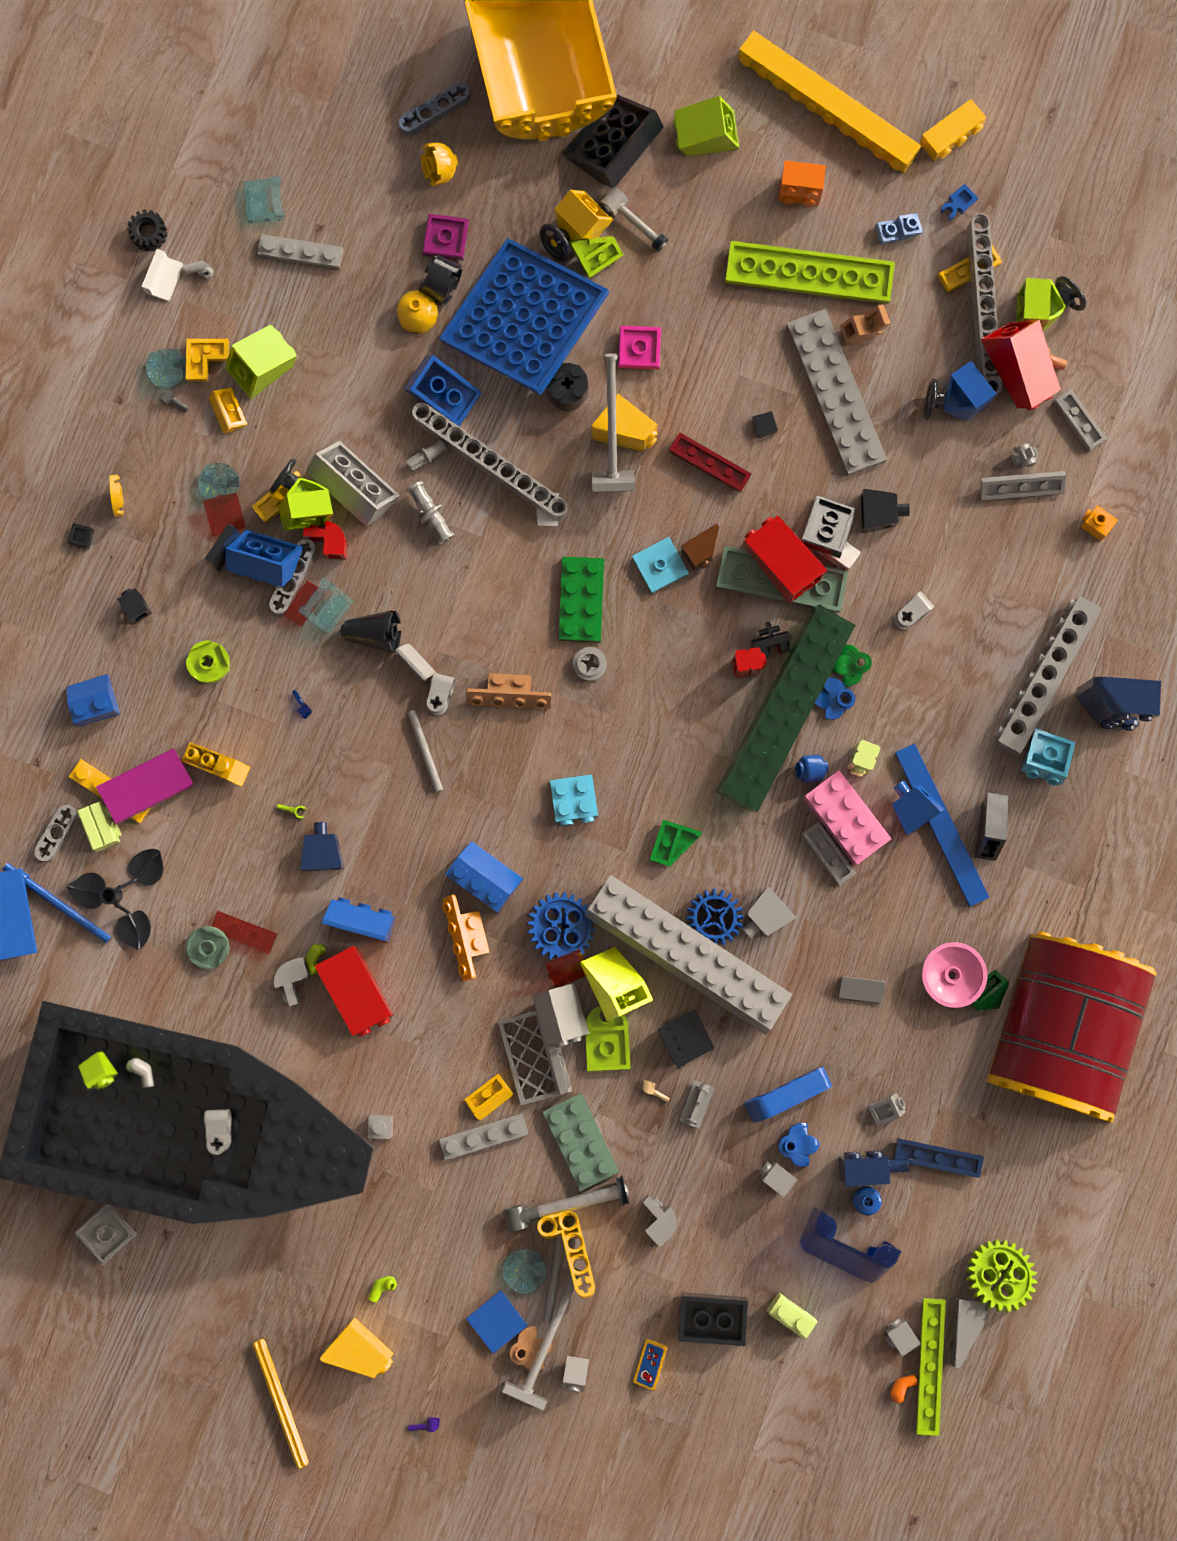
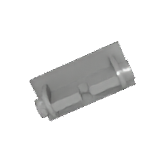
M694 1080L679 1121L700 1129L714 1087Z

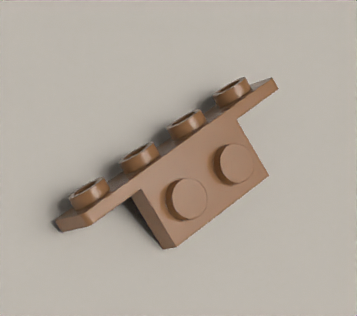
M489 673L488 689H466V704L473 706L551 709V693L530 692L531 675Z

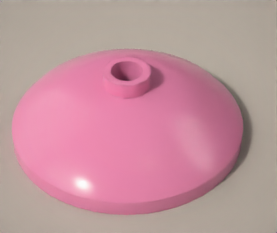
M958 942L945 943L933 949L926 957L922 967V981L926 992L937 1003L946 1007H964L976 1001L983 993L987 983V968L981 955L972 947ZM950 971L955 973L954 979L949 978L948 974Z

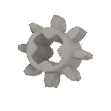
M1026 443L1014 449L1015 454L1011 458L1015 466L1019 465L1022 469H1026L1037 463L1035 459L1038 458L1039 453L1036 446L1030 447L1029 443Z

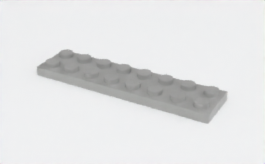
M826 309L788 322L786 326L847 476L886 462V455Z

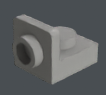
M897 1093L868 1106L877 1126L900 1118L905 1113V1103Z

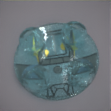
M166 348L151 352L146 363L147 377L158 387H174L186 376V360L177 349Z
M225 463L206 465L198 478L200 494L204 499L213 504H224L231 501L237 495L240 488V479L237 472Z
M519 1249L512 1252L505 1260L503 1266V1279L512 1290L524 1294H530L541 1287L546 1278V1265L543 1258L537 1252L530 1249Z

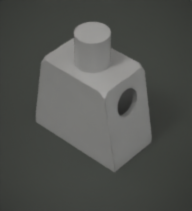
M767 887L745 914L751 922L742 930L750 939L759 931L767 937L794 920L796 916Z

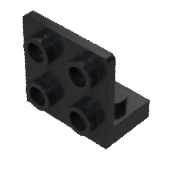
M695 1010L657 1029L677 1069L714 1049V1045Z

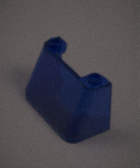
M814 1207L800 1238V1245L807 1253L867 1282L878 1281L896 1264L902 1252L895 1245L884 1240L880 1246L873 1247L869 1245L865 1254L834 1239L837 1223L832 1217L826 1215L825 1211Z

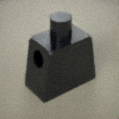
M863 489L861 492L862 533L896 527L898 517H905L910 514L909 504H898L896 493Z

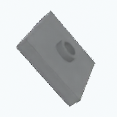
M105 1204L74 1232L102 1265H105L137 1235L110 1204Z

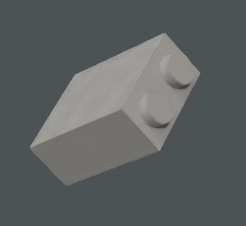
M575 983L532 995L546 1046L555 1044L556 1048L581 1041L582 1035L589 1034Z

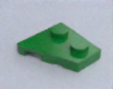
M663 819L650 861L670 867L701 836L702 832Z

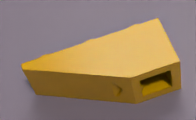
M189 742L181 762L239 786L243 785L250 769L249 766L233 758Z

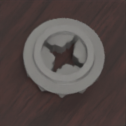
M583 648L574 657L573 668L577 676L583 680L594 681L600 678L606 671V657L597 648ZM594 656L593 663L598 667H591L587 672V665L583 662H588Z

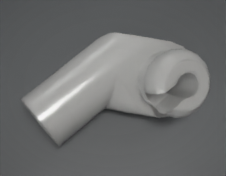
M204 261L184 265L186 275L198 273L206 279L214 276L213 268Z
M136 1058L127 1063V1070L129 1072H134L141 1076L142 1088L154 1086L149 1064Z

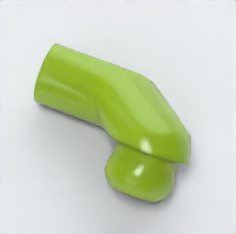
M323 944L312 945L306 955L309 975L318 974L315 966L318 964L317 960L320 955H324L326 952Z

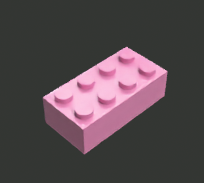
M840 770L803 797V800L853 866L859 864L891 840V837Z

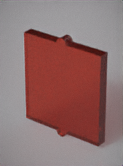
M237 492L227 495L218 494L217 497L203 500L212 536L220 535L227 524H231L237 530L247 528Z
M580 949L545 963L549 972L548 977L552 979L555 988L562 987L586 976L580 964L586 958L583 957Z

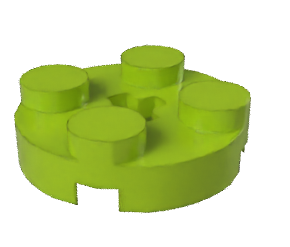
M208 640L196 643L190 649L186 659L189 673L201 683H215L221 680L230 669L229 655L224 647ZM206 657L214 660L211 663V667L203 666Z

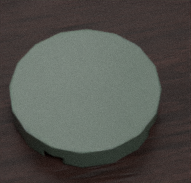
M200 927L192 932L187 939L186 952L190 957V961L199 968H215L222 964L229 955L230 946L228 938L223 931L216 927Z

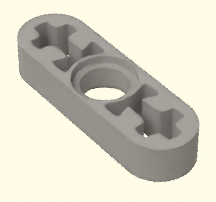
M62 805L58 808L35 847L34 853L37 859L49 862L55 858L78 819L76 808L70 805ZM71 810L70 814L72 817L70 819L66 818L63 822L65 818L63 812ZM59 820L67 824L66 828L63 825L57 824V821ZM56 827L62 830V835L59 839H53L51 836V831ZM48 839L49 841L56 843V845L49 846L50 843H47L46 840ZM49 846L48 851L50 855L42 857L43 852H41V849H46Z

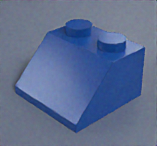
M108 674L67 686V704L73 724L81 727L120 714Z

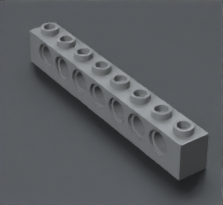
M1081 596L1075 600H1070L1065 609L1068 613L1065 618L1061 617L1055 626L1057 629L1055 636L1051 635L1045 644L1047 647L1045 654L1041 653L1035 662V665H1037L1034 672L1031 671L1025 680L1027 686L1024 691L1020 690L1015 698L1017 704L1014 709L1010 708L1004 719L1007 721L1004 727L1000 726L994 735L997 738L994 743L995 745L1015 756L1021 754L1099 615L1101 607ZM1073 616L1080 619L1081 624L1079 626L1073 623ZM1063 634H1066L1070 637V644H1067L1062 640ZM1052 652L1060 655V662L1053 660ZM1042 670L1050 673V680L1042 677ZM1032 688L1040 691V698H1035L1032 695ZM1022 706L1029 708L1030 716L1022 714ZM1012 724L1020 728L1019 735L1011 731Z

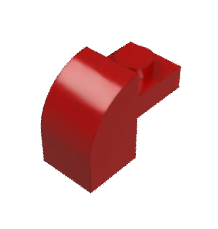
M325 521V529L318 525L304 528L303 537L305 539L324 542L323 555L326 559L347 560V540L338 525Z

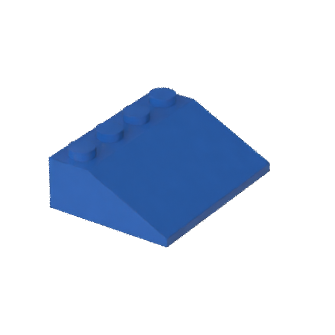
M22 869L0 872L1 962L38 953Z

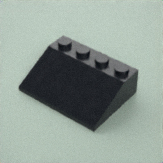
M616 94L617 98L613 107L602 117L583 127L562 153L564 157L594 179L611 188L618 185L664 128L656 110Z

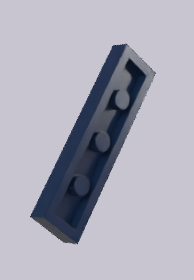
M897 1138L893 1160L907 1158L911 1164L980 1178L984 1156Z

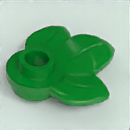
M853 645L840 646L842 656L834 659L829 668L835 673L843 675L844 687H850L859 683L863 673L870 670L872 659L868 654L859 652ZM864 659L865 664L861 667L858 666V660Z

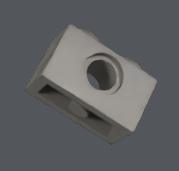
M773 1160L770 1163L766 1162L759 1171L761 1173L759 1178L783 1197L786 1196L797 1181L795 1177Z

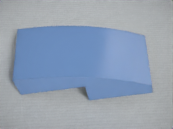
M917 213L902 215L896 220L878 222L874 226L880 245L905 240L923 233Z

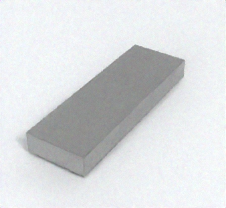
M1072 389L1053 401L1088 452L1107 440Z
M819 821L801 833L838 886L856 874Z

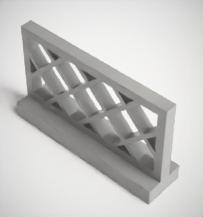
M537 1010L498 1021L521 1105L573 1091L561 1047L556 1048L555 1044L546 1046ZM536 1015L538 1025L533 1031L524 1026L528 1017ZM523 1019L522 1023L517 1022V1020ZM513 1022L519 1026L514 1037L506 1032L504 1024ZM522 1028L532 1033L527 1044L517 1039ZM535 1036L543 1040L544 1046L540 1052L530 1047ZM514 1042L525 1047L520 1058L512 1054L511 1048ZM528 1049L538 1055L533 1065L522 1060ZM541 1057L548 1060L550 1065L546 1073L536 1068ZM520 1063L531 1068L526 1079L518 1075L517 1068ZM533 1071L544 1076L539 1087L528 1081ZM546 1078L554 1082L556 1091L549 1093L542 1089ZM526 1084L537 1089L532 1098L525 1099L523 1089ZM539 1091L544 1093L543 1095L537 1096Z

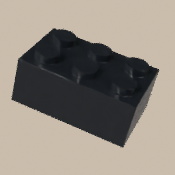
M681 1292L678 1340L682 1342L745 1346L748 1312L747 1298Z

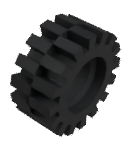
M146 209L142 210V214L137 211L135 212L137 214L136 217L133 215L130 217L132 222L128 221L129 227H127L128 235L132 242L139 249L142 250L144 248L145 251H149V248L154 251L156 250L155 246L160 248L162 246L161 241L165 243V236L167 237L168 235L163 219L152 210H149V213ZM145 224H152L155 227V232L149 237L140 235V229Z

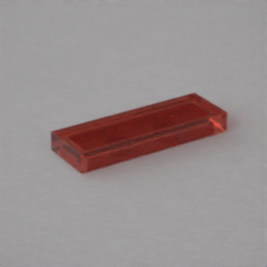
M217 911L211 925L223 931L227 938L269 954L278 936V933L221 911Z

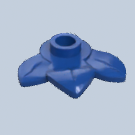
M829 677L824 678L825 690L815 695L813 702L818 707L826 709V719H837L842 716L844 710H848L854 705L855 695L851 690L845 689L840 680ZM842 696H846L848 698L847 703H843L841 701Z
M797 1123L791 1126L788 1135L783 1136L778 1143L779 1152L784 1157H789L792 1163L798 1167L809 1166L808 1155L815 1153L820 1147V1142L816 1138L807 1135V1123ZM789 1142L792 1144L791 1150L787 1149V1144Z

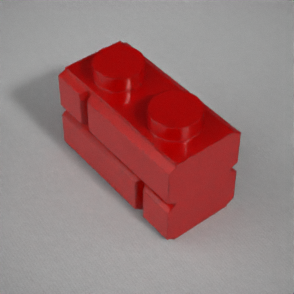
M759 647L750 648L748 651L743 649L735 652L732 664L736 679L744 678L747 675L749 677L757 676L761 669H764L766 657L764 652L761 653Z

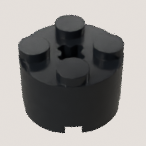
M436 255L433 261H429L426 266L425 273H427V277L421 282L419 291L447 305L453 297L449 294L454 289H457L463 266L443 256Z
M562 363L547 385L549 401L563 411L575 410L583 404L588 396V378L580 365ZM565 385H569L570 389H566Z

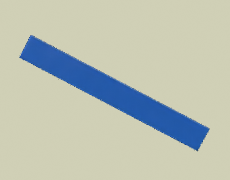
M915 743L895 752L911 788L922 786L944 808L943 812L928 823L968 906H973L990 898Z

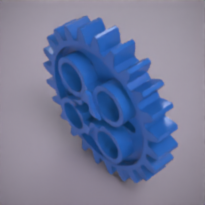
M555 892L552 898L548 894L545 896V901L542 899L538 900L539 906H532L535 913L528 914L532 921L526 923L527 926L531 927V930L527 931L526 934L533 935L529 942H536L533 949H542L540 956L547 953V960H551L555 956L556 962H560L562 957L564 962H568L569 955L573 960L577 958V953L583 955V948H590L587 941L594 940L589 934L596 931V929L590 927L594 922L584 916L588 904L581 906V898L574 901V894L567 898L566 892H563L560 898L558 893ZM561 908L564 909L563 916L561 914ZM548 910H552L555 913L556 918L554 921L548 918ZM569 912L575 914V916H576V922H575V923H572V922L569 921V919H568V914H569ZM560 923L562 927H565V929L562 931L561 928L557 927V925ZM547 931L554 935L553 942H549L545 938ZM567 934L574 936V944L567 942ZM559 938H560L561 946L558 945V940H559Z

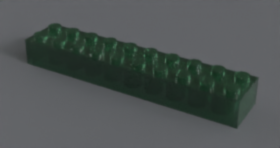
M820 604L811 609L717 787L716 793L750 812L759 811L853 632L855 624Z

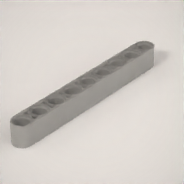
M979 213L973 216L967 226L977 369L989 385L994 387L997 396L1002 389V379L981 342L982 338L998 329L990 221L985 214ZM974 223L980 224L982 229L976 228ZM976 243L982 244L984 249L977 248ZM977 263L983 264L985 266V270L980 269L977 266ZM979 283L984 284L987 290L981 289ZM980 304H986L988 310L982 309ZM982 324H987L990 327V331L984 330ZM985 364L991 365L993 371H988L985 368Z
M418 403L413 407L412 415L419 427L438 440H441L445 445L551 519L561 521L567 516L566 502L554 492L429 405ZM425 411L428 414L425 418H418V413ZM437 423L445 425L441 430L434 429V426ZM453 435H460L462 437L458 442L451 441ZM472 446L478 448V451L474 454L468 453V449ZM492 458L495 460V463L488 466L484 463L485 460ZM505 470L512 472V475L508 478L503 477L501 474ZM521 482H527L529 487L523 490L518 485ZM538 494H544L546 499L544 501H537L535 497ZM557 505L562 506L564 510L561 513H554L552 511L553 507Z

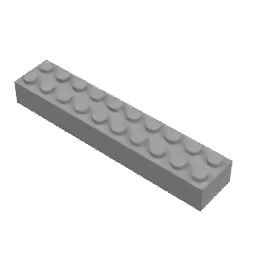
M610 875L584 915L764 1035L772 1029L792 996L790 992L612 875Z

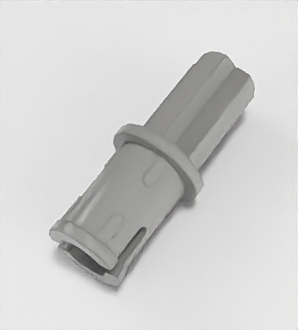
M438 440L426 449L422 448L421 452L409 458L406 463L410 470L414 471L427 462L431 463L432 459L446 452L447 449L443 442Z

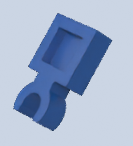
M963 184L949 197L948 200L951 203L944 204L940 212L943 213L945 210H950L952 214L948 216L947 220L951 221L954 219L957 211L963 214L978 201V197L966 184Z

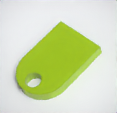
M600 1006L596 1007L589 1013L586 1019L589 1034L585 1035L587 1071L631 1069L629 1030L625 1014L609 1022H603L600 1019L602 1009Z

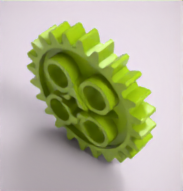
M996 1239L993 1243L988 1241L984 1243L985 1246L980 1245L977 1247L978 1251L972 1252L974 1258L967 1261L972 1267L966 1269L967 1272L971 1273V1276L967 1277L966 1280L973 1283L969 1289L976 1290L973 1297H981L980 1305L987 1302L988 1310L995 1306L996 1313L1001 1312L1002 1309L1005 1313L1010 1312L1011 1309L1014 1312L1019 1310V1307L1026 1306L1025 1301L1028 1302L1032 1299L1029 1294L1036 1292L1031 1286L1038 1283V1281L1032 1279V1276L1036 1275L1037 1272L1030 1269L1035 1265L1034 1263L1027 1262L1030 1256L1026 1255L1023 1257L1021 1255L1023 1248L1015 1250L1016 1243H1012L1008 1247L1007 1240L1002 1241L1000 1244L999 1240ZM996 1256L1001 1258L1002 1265L996 1262ZM1010 1261H1012V1266L1002 1276L1003 1280L998 1282L993 1291H991L992 1285L1001 1277L1000 1272L1006 1270ZM1013 1270L1019 1274V1280L1014 1277ZM984 1272L990 1276V1282L984 1279ZM1001 1287L1007 1290V1297L1002 1294Z

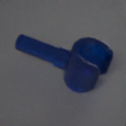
M295 689L292 693L300 705L296 711L306 719L312 710Z

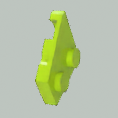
M612 236L569 242L589 278L623 256L618 243Z

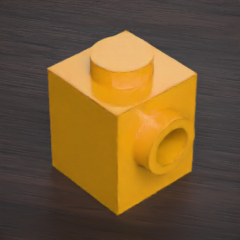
M1096 506L1093 510L1088 509L1081 519L1084 522L1081 528L1102 541L1118 519L1099 506Z

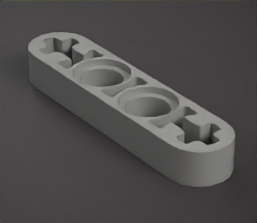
M302 539L297 544L304 547L309 544L311 552L307 551L304 558L307 559L306 562L301 558L298 560L299 563L303 564V570L300 573H294L293 577L289 580L294 583V589L290 592H285L283 587H276L271 597L269 606L276 615L281 616L289 611L315 557L316 546L310 539ZM281 592L284 596L289 597V599L287 600L284 597L282 601L284 608L276 610L277 607L274 604L276 602L280 603L282 597L279 593Z

